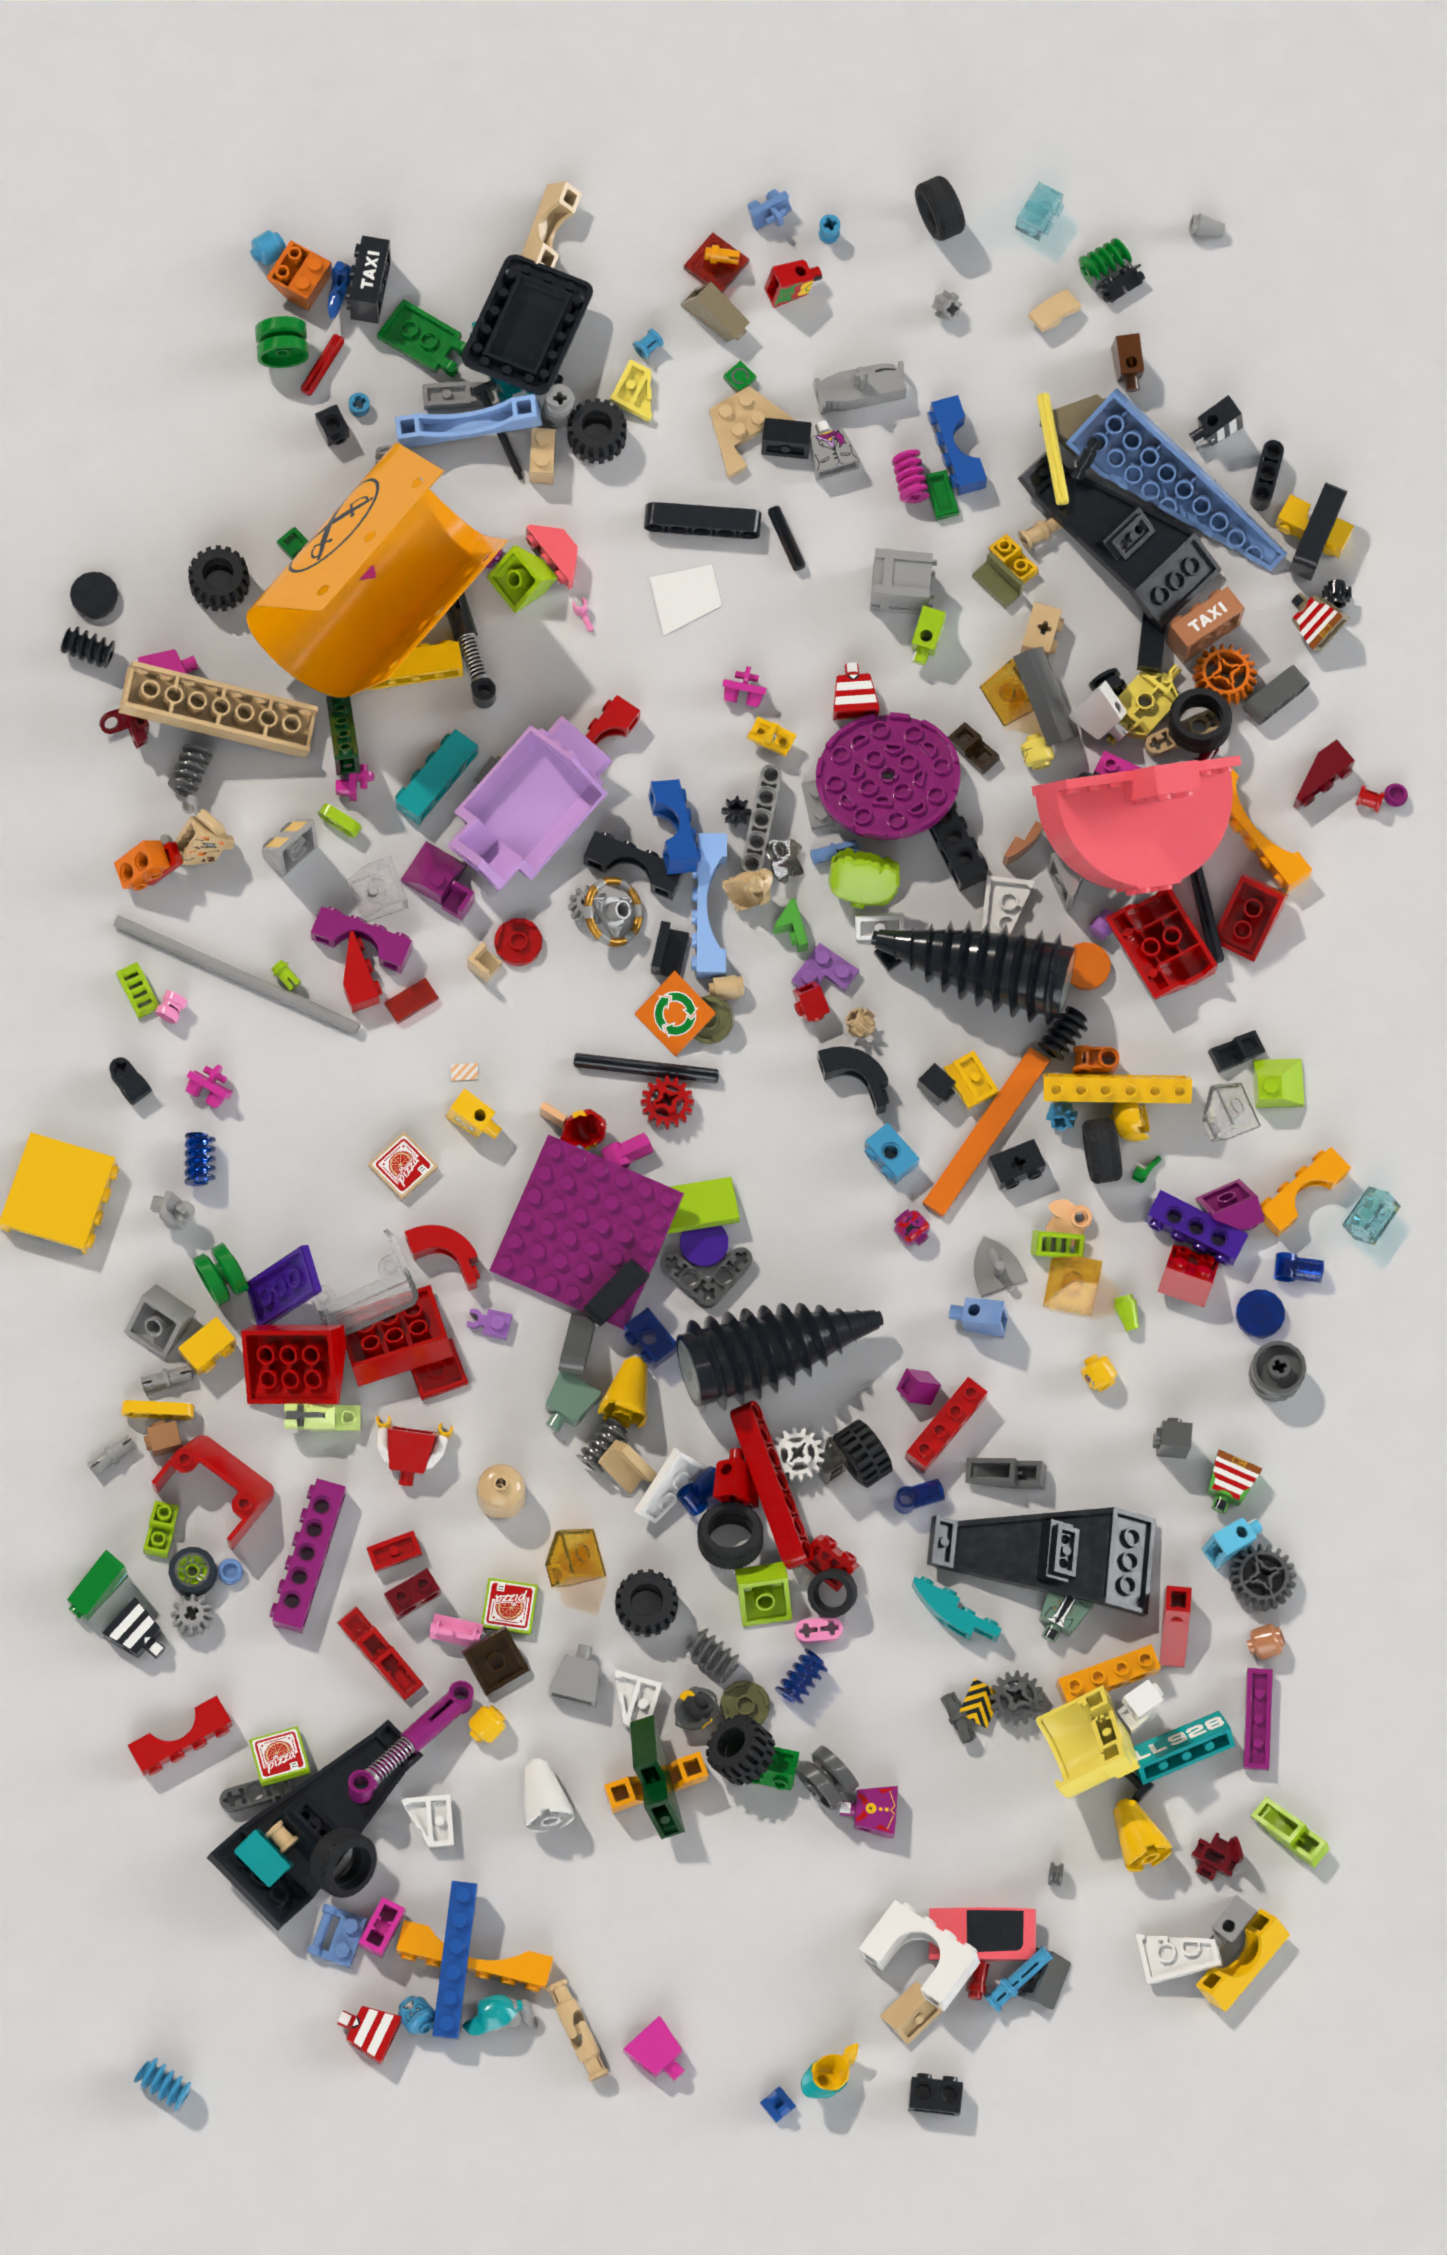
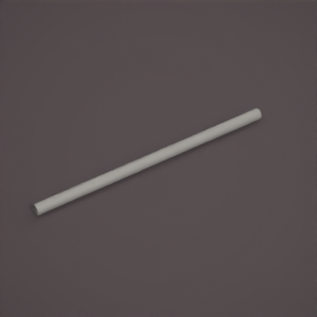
M119 915L115 919L113 926L337 1027L355 1035L360 1028L361 1023Z

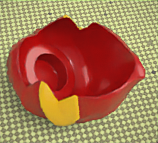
M591 1109L577 1110L565 1120L560 1140L574 1146L581 1145L586 1151L596 1148L598 1144L604 1141L607 1129L606 1120Z

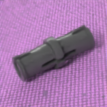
M955 1692L941 1697L940 1700L950 1717L948 1719L950 1725H953L956 1729L961 1743H969L977 1737L968 1719L965 1717L968 1716L965 1711L959 1713L961 1705Z

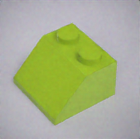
M783 1562L735 1569L736 1589L743 1627L792 1620L788 1575Z

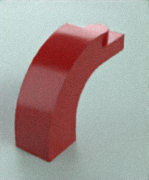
M423 1225L404 1231L413 1260L430 1254H444L457 1263L468 1291L478 1288L477 1280L480 1279V1275L476 1265L471 1266V1264L478 1262V1255L472 1244L463 1235L451 1228L440 1225Z

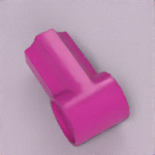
M641 1133L622 1143H612L600 1152L604 1159L628 1168L632 1162L652 1154L653 1148L646 1134Z

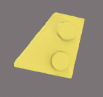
M630 359L609 401L649 422L652 417L651 370Z

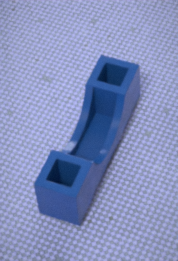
M955 395L931 402L930 411L927 412L930 425L935 426L936 433L934 435L937 446H942L944 452L942 454L943 464L945 468L949 467L951 475H949L951 487L953 489L956 488L958 496L986 488L987 477L980 458L964 454L954 442L955 433L964 425L965 413L959 396Z
M679 779L652 781L648 794L652 814L667 820L676 831L672 838L665 841L662 856L667 874L696 872L697 863L701 861V851L695 845V828H691L690 825L691 811L690 808H686L685 804L687 800L686 790L681 788Z

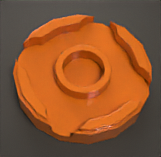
M1082 942L1074 945L1073 947H1076V957L1071 984L1079 990L1090 991L1099 988L1110 974L1111 962L1108 954L1102 947L1094 943Z

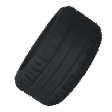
M935 176L918 184L915 189L916 204L921 218L932 237L936 240L944 241L963 232L965 227L963 209L950 182L942 176Z
M1192 688L1181 693L1172 703L1168 717V730L1173 741L1181 748H1184L1185 751H1191V753L1196 754L1209 753L1222 746L1230 734L1232 724V712L1228 702L1222 695L1208 688ZM1203 707L1217 715L1220 725L1210 733L1196 734L1190 732L1182 725L1180 716L1188 709Z
M1109 1117L1085 1121L1082 1125V1137L1090 1180L1095 1184L1120 1180L1123 1174L1122 1160L1114 1121Z
M722 1502L721 1504L714 1505L702 1515L697 1529L699 1550L704 1559L717 1568L735 1570L746 1567L756 1560L762 1550V1521L758 1514L745 1504ZM736 1524L748 1530L751 1537L740 1546L723 1547L716 1544L710 1538V1535L716 1528L722 1525Z
M349 1827L333 1829L318 1841L312 1851L309 1861L310 1876L319 1888L334 1897L347 1898L353 1896L369 1883L374 1874L377 1864L376 1848L369 1838L355 1829ZM352 1848V1856L347 1867L334 1877V1870L338 1860L347 1850Z

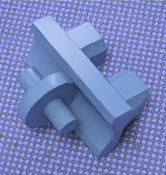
M773 189L767 193L766 202L760 204L754 200L747 205L753 227L756 231L773 222L778 227L784 224L782 217L792 211L788 199L789 195L786 191L780 193Z

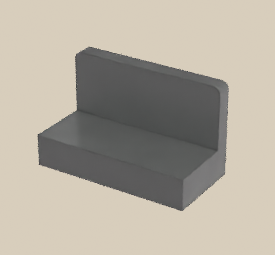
M1049 1951L1053 1959L1019 1988L1018 1996L1026 2000L1038 2002L1046 2008L1053 2010L1070 1969L1071 1962L1055 1952Z

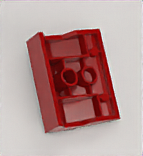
M1172 889L1158 891L1155 895L1138 904H1129L1105 917V920L1154 1000L1193 986L1215 974L1218 964Z

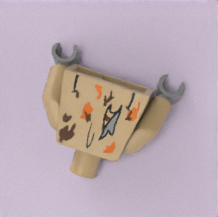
M188 795L187 801L189 804L183 801V812L186 814L194 813L196 816L189 818L175 840L183 860L182 865L193 866L201 863H213L223 850H232L234 838L226 834L224 825L205 809L197 807V798L195 796ZM161 835L160 840L163 845L173 841L169 835Z

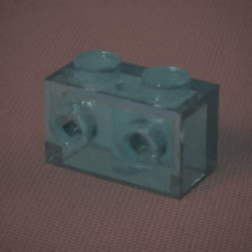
M1038 182L1017 217L1015 229L1040 242L1044 234L1048 235L1054 224L1052 223L1055 216L1059 217L1065 206L1062 203L1064 194Z
M1368 1186L1342 1226L1355 1240L1375 1245L1401 1206L1389 1192Z

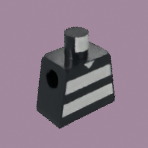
M1227 395L1197 418L1198 428L1189 433V436L1196 446L1206 439L1211 446L1215 445L1243 428L1242 413L1231 397Z
M135 1597L102 1632L106 1640L136 1658L141 1657L147 1651L157 1659L166 1648L157 1640L162 1633L161 1628Z

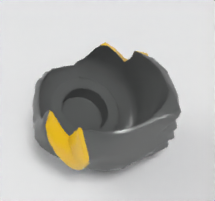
M697 1686L684 1690L675 1703V1725L682 1729L694 1731L704 1729L713 1722L714 1717L718 1713V1699L715 1693L709 1689Z

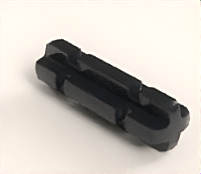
M1091 436L1088 440V447L1083 449L1076 462L1077 467H1073L1070 476L1075 480L1082 481L1085 477V470L1090 468L1097 455L1096 450L1099 451L1103 444L1099 438Z

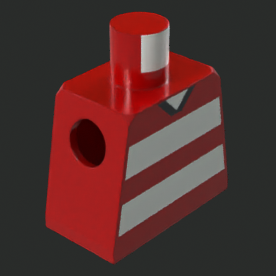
M858 663L845 664V675L836 676L833 720L859 719L871 714L879 716V703L871 675L868 673L860 674Z
M361 2006L357 2016L343 2010L337 2025L350 2030L346 2038L349 2044L376 2063L382 2065L401 2025L402 2017Z

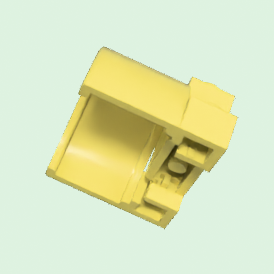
M1104 1686L1096 1688L1036 1718L1037 1725L1055 1756L1064 1780L1062 1782L1059 1780L1054 1781L1060 1793L1068 1799L1115 1776L1118 1779L1140 1768L1129 1732L1118 1718L1112 1699Z

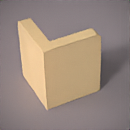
M484 942L467 958L468 969L486 983L502 966V962L487 951V944Z

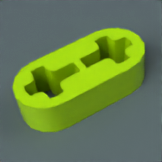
M324 803L317 813L322 820L350 838L355 839L362 829V826L357 821L328 803Z

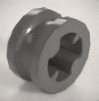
M1054 1862L1050 1863L1048 1885L1056 1883L1057 1886L1061 1887L1063 1863H1060L1058 1866Z

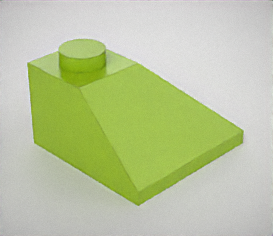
M514 545L489 573L487 579L513 612L517 613L545 594L558 577L543 559Z
M1302 1059L1252 1061L1255 1108L1305 1106Z

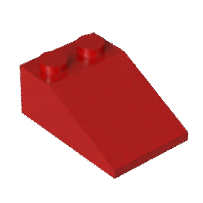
M1247 874L1241 875L1217 926L1221 946L1255 962L1289 895Z

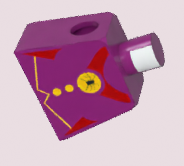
M898 1786L857 1790L855 1802L842 1801L840 1803L839 1816L854 1817V1829L894 1838Z

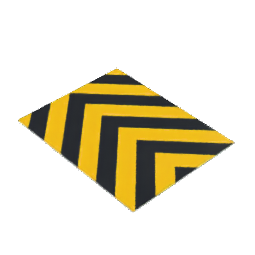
M974 1678L959 1713L965 1711L968 1715L965 1716L966 1718L986 1729L995 1711L990 1708L995 1703V1701L989 1700V1696L995 1694L991 1687Z

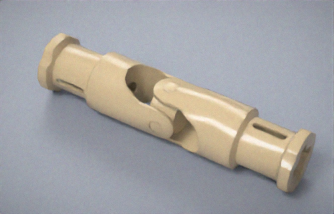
M563 1979L551 1984L546 1990L550 1992L556 2004L555 2010L565 2028L579 2062H583L587 2070L589 2082H593L610 2072L605 2068L599 2056L601 2053L584 2019L577 2000L572 1998L566 1985L567 1980Z

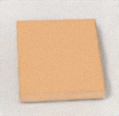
M543 1102L540 1106V1115L563 1129L564 1122L568 1116L546 1102Z

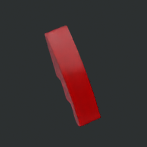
M357 1606L336 1622L404 1701L424 1685L394 1647L386 1641Z

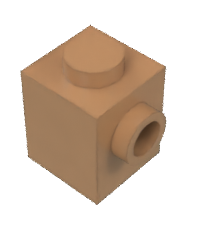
M164 1420L157 1421L147 1428L148 1436H144L147 1451L152 1450L154 1457L176 1452L182 1447L176 1420L167 1423Z

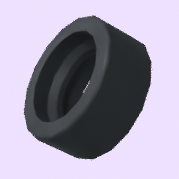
M828 1568L818 1573L811 1580L807 1590L808 1601L812 1609L826 1618H837L844 1615L853 1607L858 1596L857 1585L853 1577L839 1568ZM837 1579L844 1585L847 1597L841 1606L829 1607L821 1601L818 1589L824 1580Z

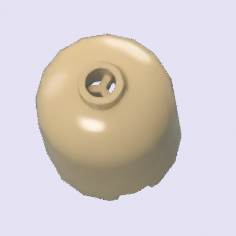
M497 1464L492 1465L479 1477L476 1492L478 1505L481 1510L489 1517L499 1519L512 1518L521 1511L525 1505L526 1489L524 1479L519 1471L509 1465Z

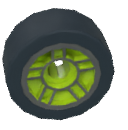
M187 1547L181 1549L172 1557L169 1563L168 1574L172 1586L179 1593L188 1597L191 1594H195L198 1597L206 1594L213 1587L217 1578V1568L213 1557L207 1551L199 1547ZM190 1567L198 1570L196 1575L190 1576L188 1574Z

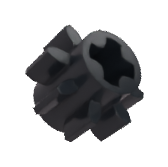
M1330 580L1328 586L1325 585L1324 590H1322V597L1337 608H1343L1346 606V602H1350V598H1352L1351 586L1346 587L1344 580Z
M738 796L732 801L726 799V806L728 808L724 807L721 810V814L727 815L725 823L731 822L735 828L740 823L746 825V816H750L752 812L751 809H746L748 800L742 801ZM734 809H739V814H734Z

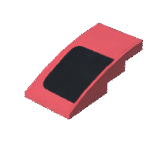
M986 1907L929 1908V1918L937 1924L936 1927L941 1931L947 1929L957 1937L956 1940L961 1944L968 1943L978 1951L977 1955L981 1961H1027L1036 1953V1909ZM929 1942V1960L939 1961V1948Z

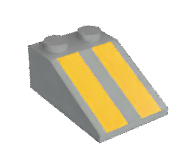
M297 818L293 823L288 822L282 827L281 833L276 838L272 837L264 843L262 847L263 859L282 878L318 847L316 826L313 819Z

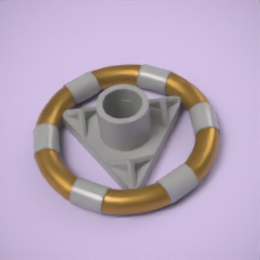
M612 876L601 878L591 885L586 894L583 907L584 919L589 931L596 940L604 945L611 947L627 945L639 933L643 920V908L636 890L622 878ZM614 885L626 892L629 897L595 896L604 887ZM632 901L634 915L632 927L622 937L618 938L624 920L631 914L630 904ZM593 907L610 936L600 931L594 920Z

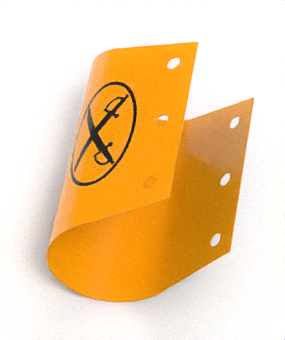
M394 443L251 606L246 614L247 624L258 644L279 666L294 678L326 695L349 697L388 680L507 543L508 539L485 536L464 522L430 490V487L443 474L444 470L403 445ZM374 565L376 578L359 580Z

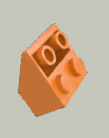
M290 240L266 278L287 300L309 311L331 277L332 265L331 261Z

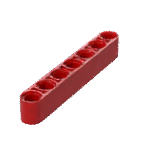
M752 1400L731 1410L730 1417L779 1554L785 1567L791 1570L812 1561L814 1558L813 1551L762 1410L758 1403Z

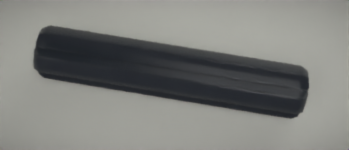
M779 506L769 508L768 515L793 570L799 571L805 568L804 559Z

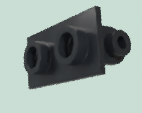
M1130 263L1119 270L1120 274L1115 278L1111 275L1100 282L1101 287L1095 291H1103L1102 298L1104 302L1113 303L1126 294L1121 287L1122 285L1129 292L1143 283L1145 276L1141 271H1137L1141 264L1132 266Z

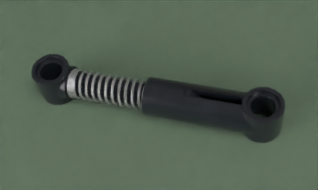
M464 591L456 600L458 605L455 606L453 604L446 614L454 639L459 641L461 653H463V660L471 680L470 686L473 702L477 707L485 709L491 707L496 701V686L488 674H486L485 663L481 659V651H479V644L476 640L478 635ZM482 690L490 692L488 696H480L478 693Z

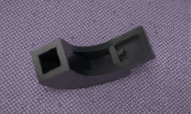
M843 1046L818 1051L817 1060L824 1081L839 1076L857 1078L868 1089L876 1115L886 1111V1104L889 1103L886 1089L882 1090V1088L888 1086L889 1080L882 1066L872 1056L859 1049Z

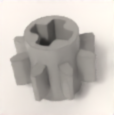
M946 290L936 295L934 304L931 305L932 308L937 310L935 316L940 319L945 318L948 321L958 316L962 306L957 301L959 295L954 292L949 293Z

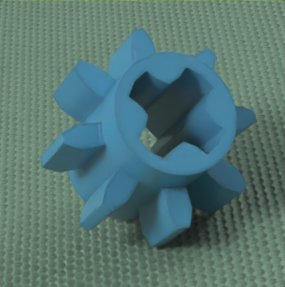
M1058 1102L1056 1105L1054 1103L1050 1104L1046 1120H1051L1052 1128L1064 1131L1068 1126L1070 1128L1074 1127L1078 1111H1073L1072 1103Z

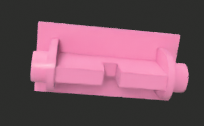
M434 1613L429 1638L470 1647L480 1641L484 1624Z

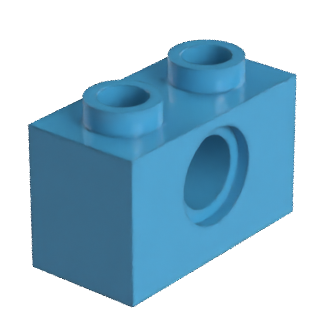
M886 1123L865 1140V1154L872 1162L876 1160L882 1167L880 1168L882 1174L888 1180L892 1179L895 1183H898L919 1165V1157L889 1123ZM891 1150L897 1156L893 1159H888L883 1153Z

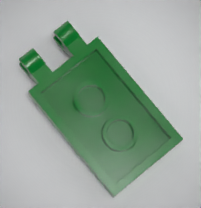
M403 299L377 333V339L434 373L441 368L448 376L454 378L459 371L456 368L458 364L447 357L452 350L462 357L466 342L460 340L462 338L461 332Z

